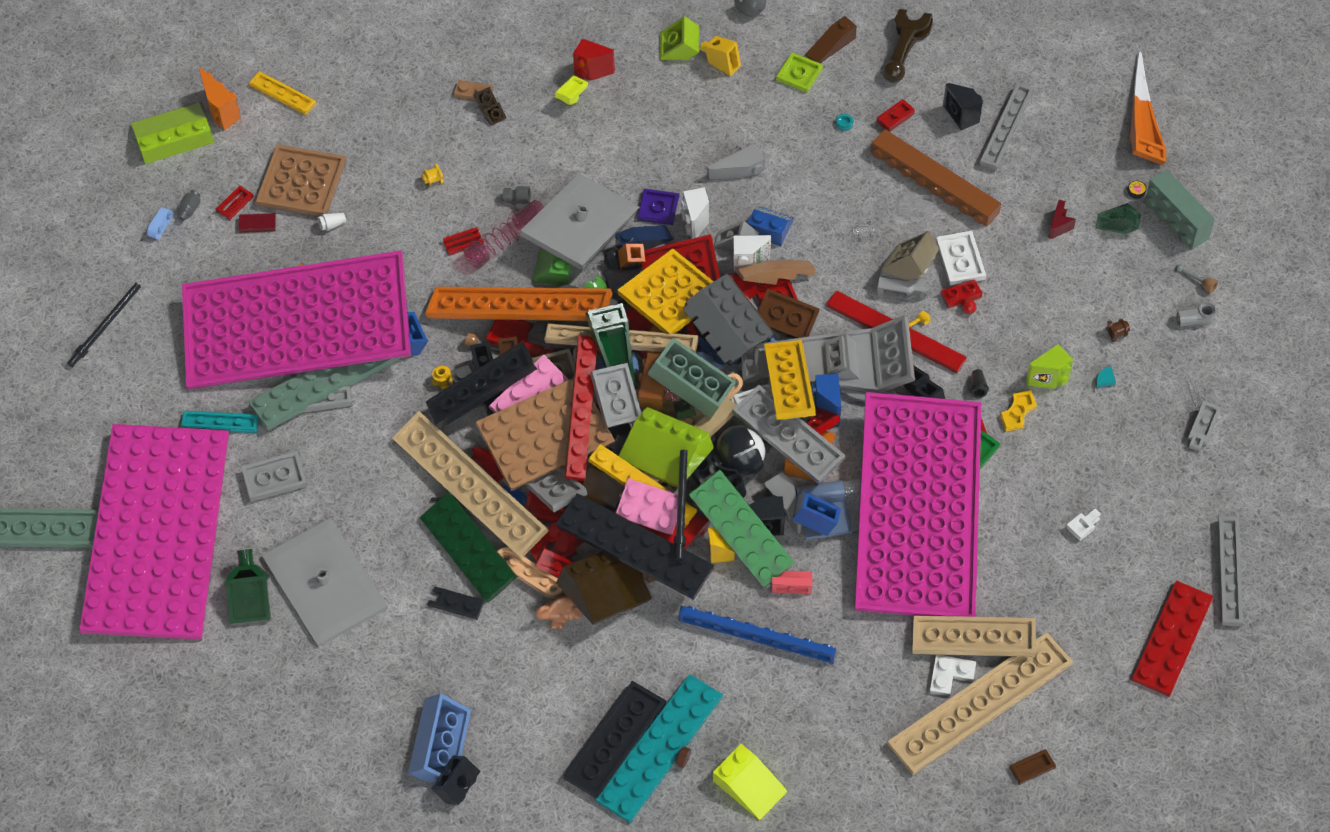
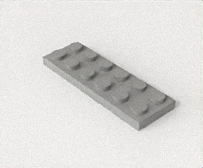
M760 385L732 409V413L818 484L845 460L846 455L799 417L777 420L773 396Z

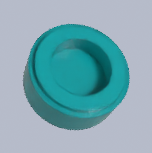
M840 114L837 116L836 127L839 130L848 131L853 127L854 120L851 115Z

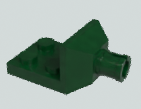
M246 549L245 552L244 550H237L238 567H235L226 579L230 624L271 619L267 583L269 574L258 564L254 565L253 549Z

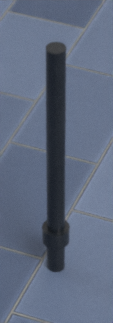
M135 282L87 340L76 348L75 354L67 362L70 367H74L81 357L84 358L92 344L141 288L140 284Z
M680 450L677 525L676 536H674L675 561H683V549L686 546L684 526L687 450Z

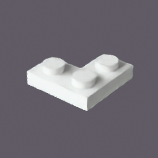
M936 655L930 693L950 697L953 679L973 682L976 661Z

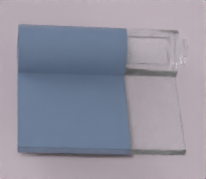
M861 478L795 487L797 498L799 490L803 489L837 505L841 509L838 524L828 536L802 525L806 540L858 533Z

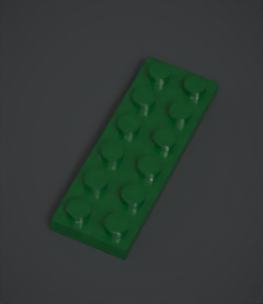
M447 492L419 517L486 602L492 601L518 577L450 492Z

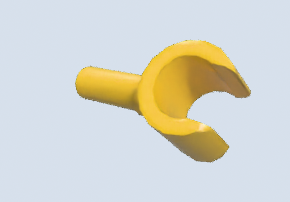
M921 311L915 320L909 322V328L919 322L926 325L931 321V316L927 312Z

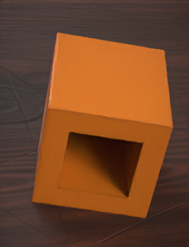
M625 244L618 250L620 268L640 266L645 262L643 244Z

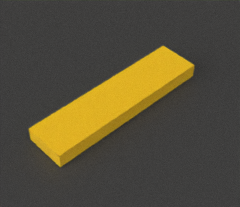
M260 71L249 82V86L304 115H307L316 104V100Z

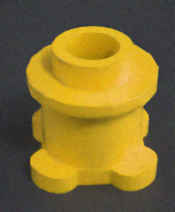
M434 163V168L423 169L424 173L421 176L424 184L428 183L431 186L432 183L438 181L441 184L444 183L443 174L437 163Z
M444 365L437 366L432 372L434 378L432 385L439 386L442 390L448 388V385L452 382L451 370Z

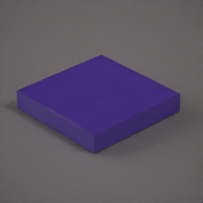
M644 189L637 221L673 225L680 193Z

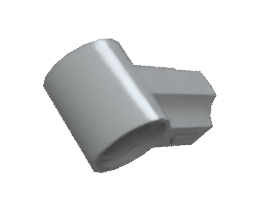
M1204 302L1199 307L1177 310L1178 324L1180 327L1196 324L1209 326L1214 322L1216 307L1210 302Z

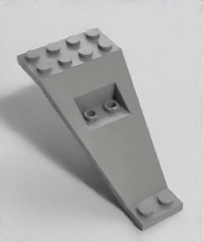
M905 315L870 329L760 343L741 356L743 381L746 384L762 378L769 379L764 344L802 340L810 384L815 382V375L839 374L840 388L884 393L915 381L909 323Z

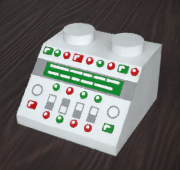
M771 235L734 236V274H738L737 269L770 260Z

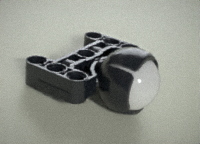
M734 425L726 429L717 441L714 435L710 437L713 449L691 475L699 486L720 469L744 498L747 492L743 478L752 477L764 468L765 445L756 432L747 429L744 425ZM691 498L692 506L695 509H697V513L695 515L698 517H706V515L702 512V510Z

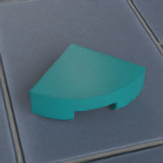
M1112 366L1104 368L1098 374L1097 388L1114 386L1116 384Z

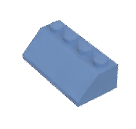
M441 693L425 698L408 774L422 781L436 782L453 755H462L471 709Z

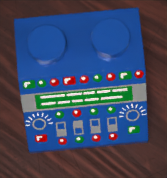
M760 206L753 210L747 224L758 231V235H771V243L782 246L795 217Z

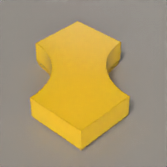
M1032 390L1014 393L1012 406L1000 413L1005 432L1023 429L1025 415L1037 408Z

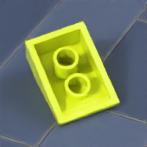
M742 744L713 771V782L759 821L787 793L783 785L758 757Z

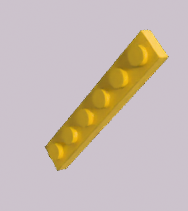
M601 444L588 460V462L624 486H626L629 478L670 492ZM685 503V528L697 513V509L688 503Z

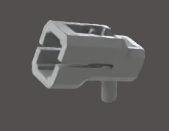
M881 269L877 295L910 300L912 298L924 299V295L929 294L930 284L927 283V278H925L929 271L926 269L925 274L919 279L913 278L907 281L885 273Z

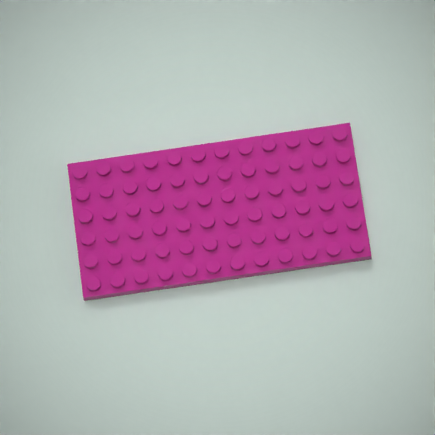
M402 250L182 284L186 387L188 390L411 356Z
M866 392L854 611L909 616L976 617L982 402Z
M125 424L112 425L80 633L202 640L229 431Z

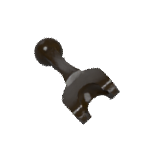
M906 9L898 10L895 23L900 39L895 52L891 56L892 60L883 67V76L887 81L896 83L904 78V64L908 53L918 40L926 38L931 32L933 26V16L931 13H924L921 18L910 20L908 19Z

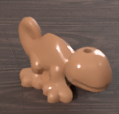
M563 593L554 601L544 602L543 606L536 610L535 616L540 620L551 619L552 629H562L563 624L567 620H580L582 612L577 607L574 608L573 606L576 605Z

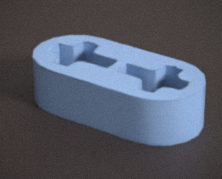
M164 207L160 208L148 227L147 234L149 237L160 238L172 219V210Z

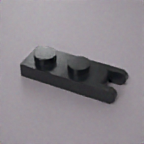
M440 587L433 588L432 591L439 594L437 601L428 600L427 606L478 620L484 605L483 599Z

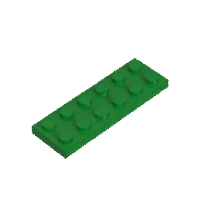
M720 469L689 493V496L763 587L772 581V577L779 576L795 563Z

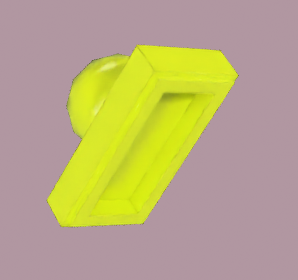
M572 76L555 92V98L562 100L567 105H574L578 102L579 95L588 88V82Z

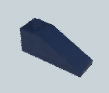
M666 225L631 227L615 234L618 250L625 244H643L644 250L673 240Z

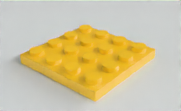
M671 249L619 288L618 295L662 332L670 335L675 334L692 321L683 311V308L686 307L684 305L686 301L714 281L677 251Z

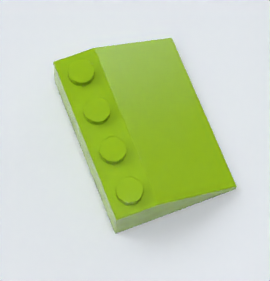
M199 102L131 123L145 164L214 143L209 124Z
M647 407L636 419L619 457L639 471L678 488L680 450L688 451V479L711 452L713 444L709 432Z

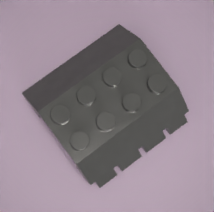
M728 274L701 289L684 304L686 307L683 308V311L690 320L696 316L698 317L693 324L700 333L704 335L706 332H710L705 339L713 350L719 346L722 348L716 354L724 364L729 362L731 365L744 353L760 343H765L776 335Z

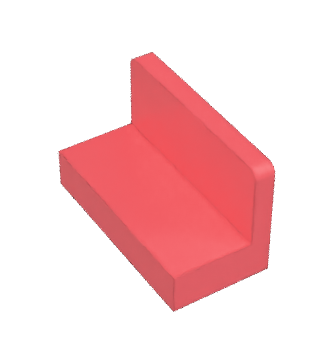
M784 571L779 576L772 577V593L812 594V572Z

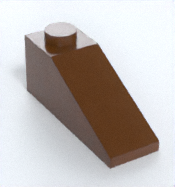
M846 16L842 17L828 28L806 53V56L810 60L822 63L856 39L857 26Z

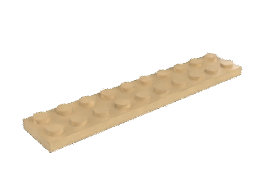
M420 411L392 438L519 558L522 559L549 531Z
M1046 632L1036 639V657L1011 656L890 739L887 745L909 772L915 775L1072 666L1073 661Z

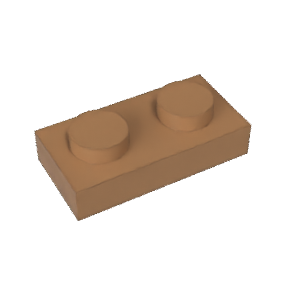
M458 80L454 97L475 100L473 94L488 87L493 91V86Z

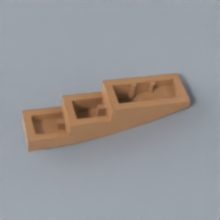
M775 260L739 268L737 273L743 281L776 285L778 278L795 280L797 274L814 276L816 269L810 261Z

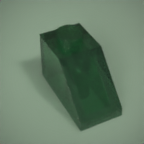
M1129 203L1100 212L1096 228L1127 234L1139 229L1141 214Z

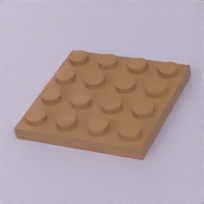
M276 145L257 196L256 205L319 217L321 214H328L347 161L346 156Z

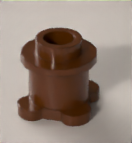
M1121 318L1115 323H1112L1111 320L1107 321L1106 330L1112 342H1116L1117 337L1128 336L1130 326L1127 321Z

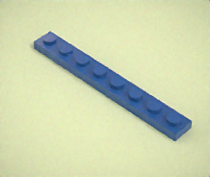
M681 606L679 610V621L832 664H834L836 658V648L829 644H818L807 638L800 639L789 633L775 632L771 628H760L749 622L742 623L731 617L724 618L717 616L713 612L699 611L692 606Z

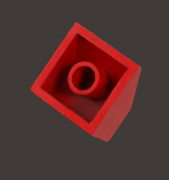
M582 38L573 52L574 75L580 79L591 81L614 74V49Z

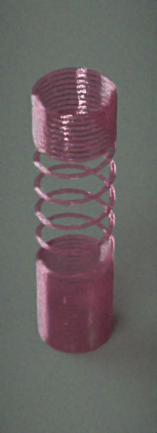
M533 200L513 214L512 218L509 217L507 223H500V229L493 228L492 234H485V239L479 238L463 250L467 261L474 268H478L490 260V254L479 241L480 239L484 240L491 253L496 255L495 249L486 240V235L488 234L493 236L497 246L504 250L500 240L494 236L495 229L499 230L506 243L511 245L509 237L501 230L502 224L507 225L510 233L518 240L517 233L508 223L509 219L513 220L514 225L520 231L544 208L543 204L538 200Z

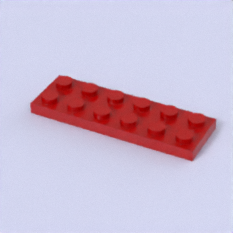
M1176 580L1134 673L1133 682L1166 696H1171L1213 600V595Z

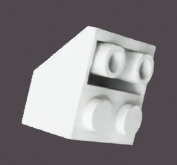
M705 187L683 191L681 217L683 221H686L685 231L687 236L690 235L691 239L699 237L709 223V200Z

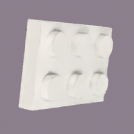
M972 231L936 237V244L939 247L940 257L950 286L972 280H986V273Z

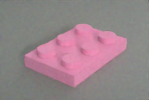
M628 478L616 514L633 523L672 535L677 523L678 495Z

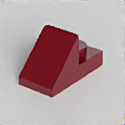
M1058 199L1049 233V238L1051 239L1075 227L1076 219L1066 217L1068 210L1064 208L1066 201Z

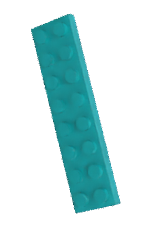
M689 674L628 755L599 798H596V802L630 824L675 764L681 748L689 745L722 700L723 694Z

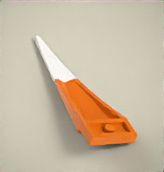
M1140 51L1137 54L1130 131L1132 154L1163 165L1166 163V146L1153 112L1142 53Z

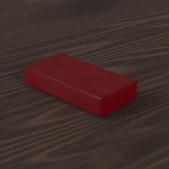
M276 213L240 214L239 233L276 231Z

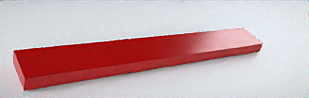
M837 290L827 303L828 308L869 329L893 320ZM909 328L912 351L955 373L959 372L967 360L966 356Z

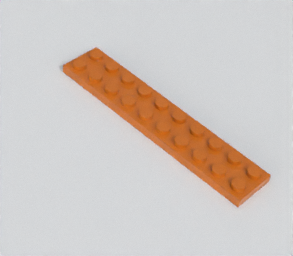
M435 287L425 314L427 318L588 321L585 313L589 310L609 306L612 291L611 289Z

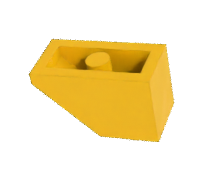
M709 527L708 542L711 563L735 561V551L716 528Z

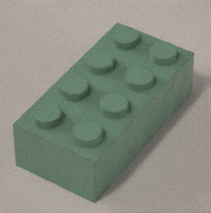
M1168 170L1150 179L1145 198L1146 205L1157 213L1160 220L1165 221L1169 225L1170 230L1181 238L1182 243L1194 249L1209 240L1215 218Z
M672 338L648 372L650 377L709 418L713 417L736 384L735 380L675 338Z

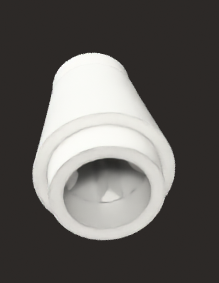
M344 213L321 214L318 217V225L321 231L325 230L327 232L346 223Z

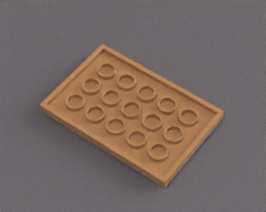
M574 378L476 421V426L510 491L566 466ZM593 399L588 455L593 454L600 444L608 447L615 443L609 429L605 428L602 416Z

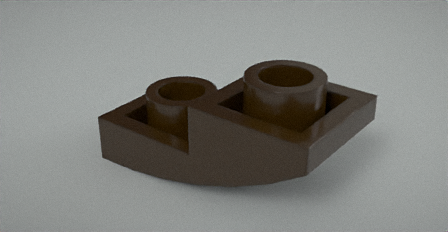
M490 87L473 94L481 112L491 126L507 118L500 103H497Z

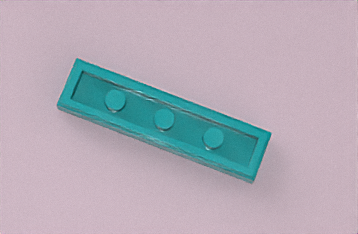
M183 411L181 428L257 434L260 419L256 414Z

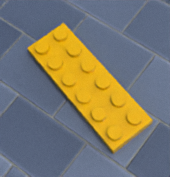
M802 340L764 344L776 419L786 420L789 418L816 416Z

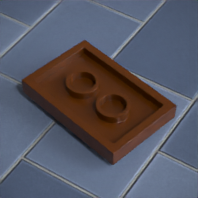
M767 289L758 310L772 331L793 339L809 337L820 311L817 307L771 289Z

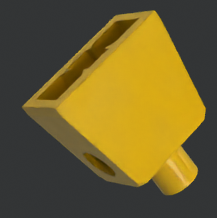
M714 36L709 42H702L700 50L706 53L707 61L712 66L729 76L741 66L737 42L719 36Z

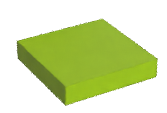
M792 52L777 74L776 80L808 93L823 70V64Z

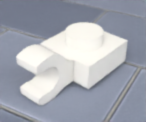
M1096 509L1091 511L1086 517L1081 513L1069 522L1066 528L1081 541L1095 529L1094 524L1100 520L1099 516L1101 513Z

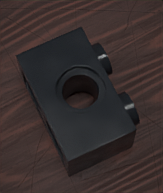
M453 755L431 789L447 804L459 805L465 799L466 793L476 782L477 776L481 771L465 756Z

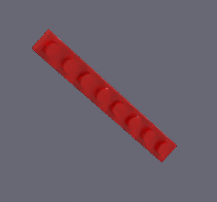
M579 335L577 338L565 479L583 482L586 478L594 387L590 372L595 371L597 353L592 337Z

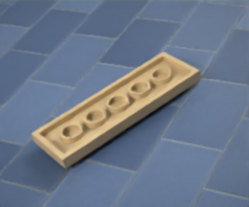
M914 616L913 654L1036 657V618Z

